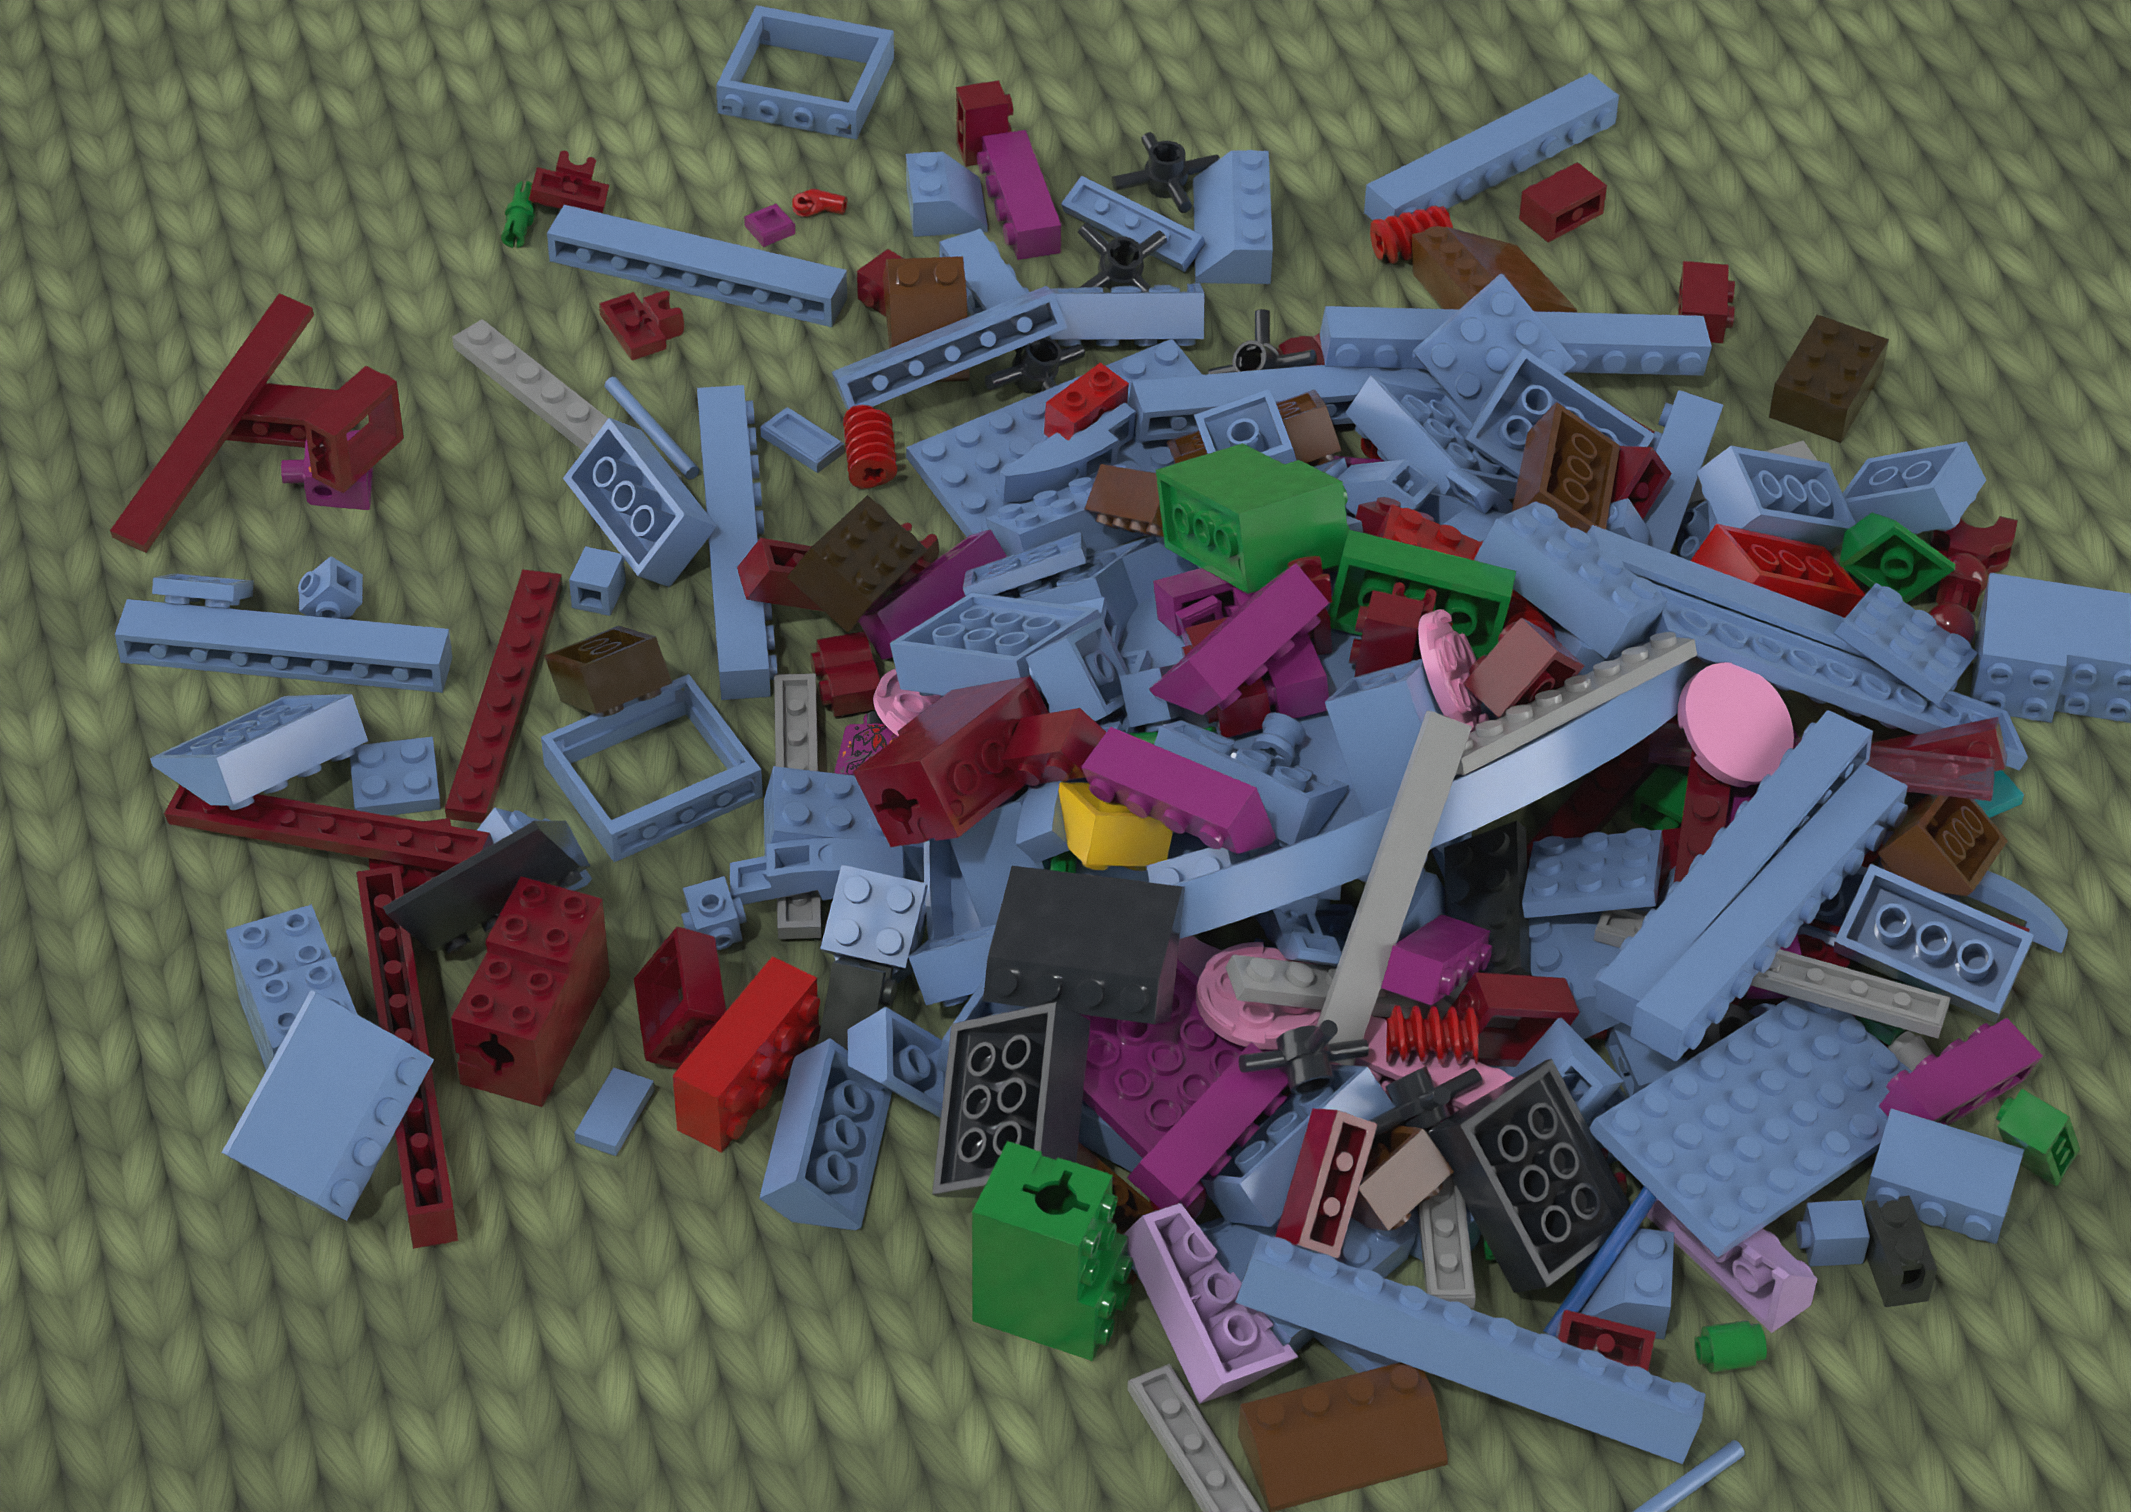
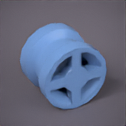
M1269 713L1262 723L1263 733L1256 736L1252 749L1272 755L1271 764L1290 766L1296 755L1294 747L1301 744L1306 734L1305 729L1298 721L1287 715Z

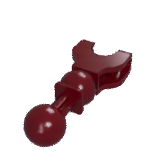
M1999 516V519L1993 526L1980 528L1966 524L1960 518L1959 523L1955 527L1946 531L1936 529L1933 532L1930 546L1955 564V570L1938 581L1939 589L1936 602L1939 605L1933 607L1928 614L1936 620L1938 626L1950 634L1955 633L1962 636L1970 644L1976 632V623L1971 612L1976 610L1978 598L1986 589L1988 574L1999 572L2008 566L2018 520Z

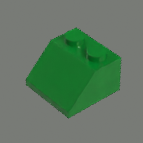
M1872 512L1844 533L1839 565L1870 588L1875 583L1882 587L1892 588L1901 595L1902 601L1905 603L1955 570V564L1896 520Z

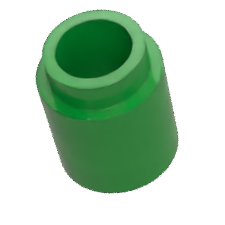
M1748 1320L1703 1326L1701 1335L1695 1337L1694 1340L1697 1361L1700 1365L1705 1364L1710 1373L1754 1367L1757 1361H1763L1767 1356L1766 1338L1762 1326L1759 1323L1750 1324Z

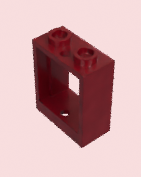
M365 365L304 419L312 478L344 493L404 439L396 380L385 373H380ZM368 415L369 422L347 441L346 434Z
M676 926L634 977L645 1061L678 1069L724 1015L726 1005L715 936ZM682 986L684 999L680 1002L678 990Z
M1475 972L1451 1006L1455 1007L1459 1020H1463L1468 1007L1474 1008L1479 1023L1478 1062L1487 1066L1516 1067L1558 1018H1562L1571 1026L1580 1014L1566 978ZM1493 1015L1521 1017L1513 1029L1486 1027ZM1467 1052L1466 1056L1474 1060L1472 1053Z

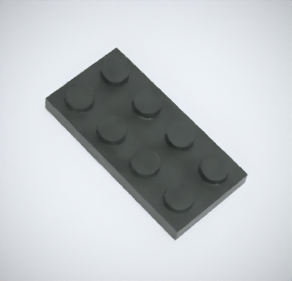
M1516 820L1444 847L1445 915L1491 931L1487 942L1488 945L1492 946L1491 957L1484 971L1479 970L1478 973L1526 976L1530 974L1529 918L1524 917L1522 906L1527 879L1526 828Z

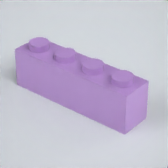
M1659 1200L1656 1201L1647 1214V1217L1662 1231L1674 1232V1242L1771 1333L1811 1306L1817 1278L1813 1275L1807 1264L1794 1258L1781 1246L1780 1241L1773 1233L1762 1228L1717 1258Z
M1181 1203L1143 1215L1123 1234L1128 1236V1254L1130 1257H1133L1136 1271L1199 1404L1235 1392L1298 1358L1289 1344L1283 1346L1270 1328L1273 1326V1323L1265 1313L1257 1312L1255 1309L1235 1303L1241 1281L1234 1272L1229 1274L1216 1259L1215 1255L1218 1251Z

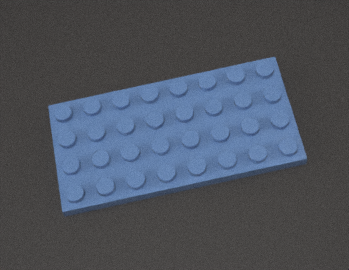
M1173 339L1106 365V367L1129 383L1127 405L1129 403L1132 381L1202 375ZM1081 376L906 447L907 460L966 537L988 530L986 518L998 514V510L1001 507L1009 504L1022 505L1034 500L1002 502L998 498L1000 471L1008 462L1016 461L1028 453L1036 443L1049 438L1044 434L1046 402ZM1134 430L1133 438L1118 448L1117 464H1125L1134 470L1156 473L1155 470L1174 464L1167 441L1172 439L1139 442Z
M1789 997L1594 1119L1589 1129L1600 1143L1719 1258L1878 1151L1888 1116L1879 1108V1104L1889 1093L1886 1085L1902 1070L1906 1069L1909 1073L1912 1071L1897 1060L1895 1054L1875 1036L1868 1033L1863 1024L1856 1020L1852 1014Z

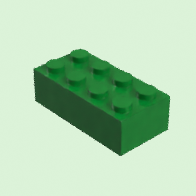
M1349 530L1332 595V602L1328 611L1330 626L1332 629L1362 636L1361 632L1355 631L1360 606H1369L1373 590L1392 594L1394 584L1401 582L1405 586L1404 594L1406 598L1422 600L1426 590L1434 589L1437 594L1433 611L1441 609L1451 615L1452 621L1448 623H1453L1452 629L1458 634H1465L1477 660L1483 655H1488L1499 643L1498 637L1503 629L1516 571Z

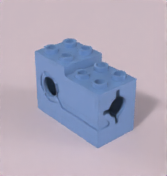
M1990 573L1976 628L1974 650L1978 654L1973 660L1970 698L1993 705L2002 710H2007L2009 716L2052 723L2054 711L2131 723V594Z
M312 904L226 929L238 996L266 1071L310 990L357 1014L337 961L330 953Z

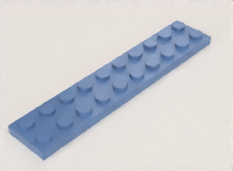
M1654 584L1658 589L1657 592L1668 599L1653 625L1656 634L1673 632L1679 638L1695 639L1697 657L1707 664L1732 663L1761 675L1780 690L1789 691L1791 689L1807 695L1817 703L1824 704L1828 702L1842 707L1851 715L1858 717L1864 715L1878 720L1882 725L1890 729L1901 728L1918 735L1942 728L1998 717L2007 753L2006 766L2020 771L2028 759L2007 710H2002L1951 690L1937 705L1879 664Z

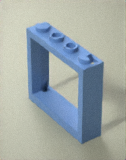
M756 5L716 85L718 114L857 140L894 60V31ZM760 44L867 63L849 103L741 83Z
M689 674L673 680L672 684L662 687V693L655 698L646 701H638L635 698L623 703L624 709L616 714L601 717L600 713H593L582 720L556 729V731L541 737L544 766L613 862L763 797L761 768ZM686 714L727 770L611 820L571 766V763Z

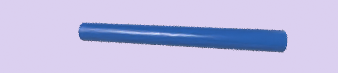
M1645 1186L1543 1330L1545 1334L1556 1336L1557 1326L1564 1309L1579 1313L1658 1199Z

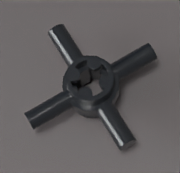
M1145 133L1141 141L1149 158L1144 170L1112 176L1114 190L1117 191L1148 184V190L1154 196L1164 199L1172 198L1180 213L1190 211L1192 204L1184 190L1188 175L1203 172L1220 159L1219 155L1215 154L1185 161L1186 153L1182 145L1173 141L1158 142L1154 133Z
M1089 222L1080 227L1078 230L1079 235L1101 257L1098 264L1099 273L1079 288L1107 287L1111 290V288L1118 286H1134L1141 288V292H1149L1151 286L1141 277L1144 269L1143 260L1167 243V238L1162 231L1158 230L1140 244L1129 237H1117L1108 243Z
M1260 309L1255 311V340L1246 341L1236 349L1233 355V364L1210 368L1208 374L1312 366L1317 363V355L1314 350L1283 355L1280 350L1270 345V311Z
M1044 337L1014 349L1016 355L1012 361V367L986 375L985 384L989 390L1014 383L1020 390L1026 393L1034 394L1042 390L1045 391L1057 386L1054 379L1059 371V367L1083 359L1085 357V350L1081 344L1061 350L1053 339Z
M1325 1020L1318 1027L1303 1026L1281 1034L1276 1039L1278 1050L1240 1055L1238 1064L1242 1073L1279 1068L1281 1072L1286 1074L1288 1084L1282 1091L1289 1086L1292 1094H1308L1322 1090L1334 1082L1335 1078L1330 1062L1367 1057L1369 1046L1365 1039L1329 1043L1337 1034L1338 1027L1333 1021Z
M1425 1066L1386 1085L1385 1087L1395 1107L1368 1120L1377 1124L1374 1138L1402 1124L1406 1127L1426 1129L1451 1116L1445 1104L1449 1100L1481 1085L1483 1081L1479 1071L1476 1068H1472L1436 1086Z

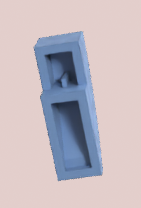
M1086 777L1043 783L1035 786L1030 785L1018 821L1016 846L1036 863L1069 850L1058 792L1060 782L1086 783Z

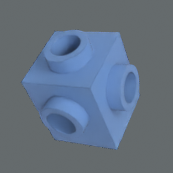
M330 556L314 571L307 572L302 577L298 586L299 612L306 616L336 619L351 617L362 604L363 574Z
M725 876L683 888L688 912L681 914L685 929L715 936L717 950L725 949L733 943L743 941L739 924L747 922L740 897L731 898Z

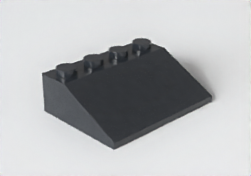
M533 821L383 906V909L392 920L430 951L446 949L447 953L450 954L471 943L468 935L483 928L485 933L492 930L520 877L566 889L583 879L580 872L590 867V864L567 821Z
M1012 866L987 957L983 1001L1022 1007H1035L1057 1002L1082 1015L1150 1024L1170 1022L1185 886Z
M1054 1002L951 1024L932 1195L948 1198H979L1007 1141L1040 1151L1042 1156L1057 1160L1059 1157L1076 1163L1090 1020Z
M1552 1059L1545 1060L1463 1107L1428 1132L1432 1142L1454 1171L1451 1177L1514 1293L1550 1286L1602 1246L1630 1207Z

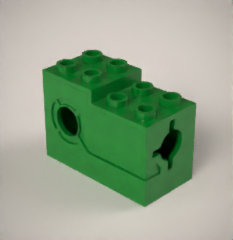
M1243 443L1155 470L1165 548L1248 594L1258 591L1287 570V563L1299 558L1320 556L1322 570L1340 564L1350 530L1347 525L1345 509L1348 497L1341 480L1300 460L1283 464Z
M1007 1141L972 1211L973 1322L1090 1361L1094 1360L1100 1345L1107 1346L1115 1328L1113 1317L1117 1309L1122 1311L1125 1309L1132 1289V1285L1126 1283L1133 1263V1257L1127 1256L1128 1236L1116 1233L1117 1225L1111 1223L1118 1197L1112 1195L1113 1175L1059 1157L1057 1160L1042 1156L1040 1151Z

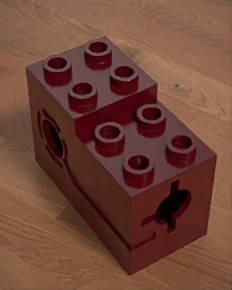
M1031 676L951 690L897 731L899 737L852 771L890 847L924 843L931 838H935L936 841L958 838L1026 785L1015 777V772L1001 760L1022 717L1049 713Z
M520 877L486 939L487 953L455 1009L451 1022L455 1051L459 1053L460 1057L457 1065L461 1085L543 1107L610 978L602 898Z

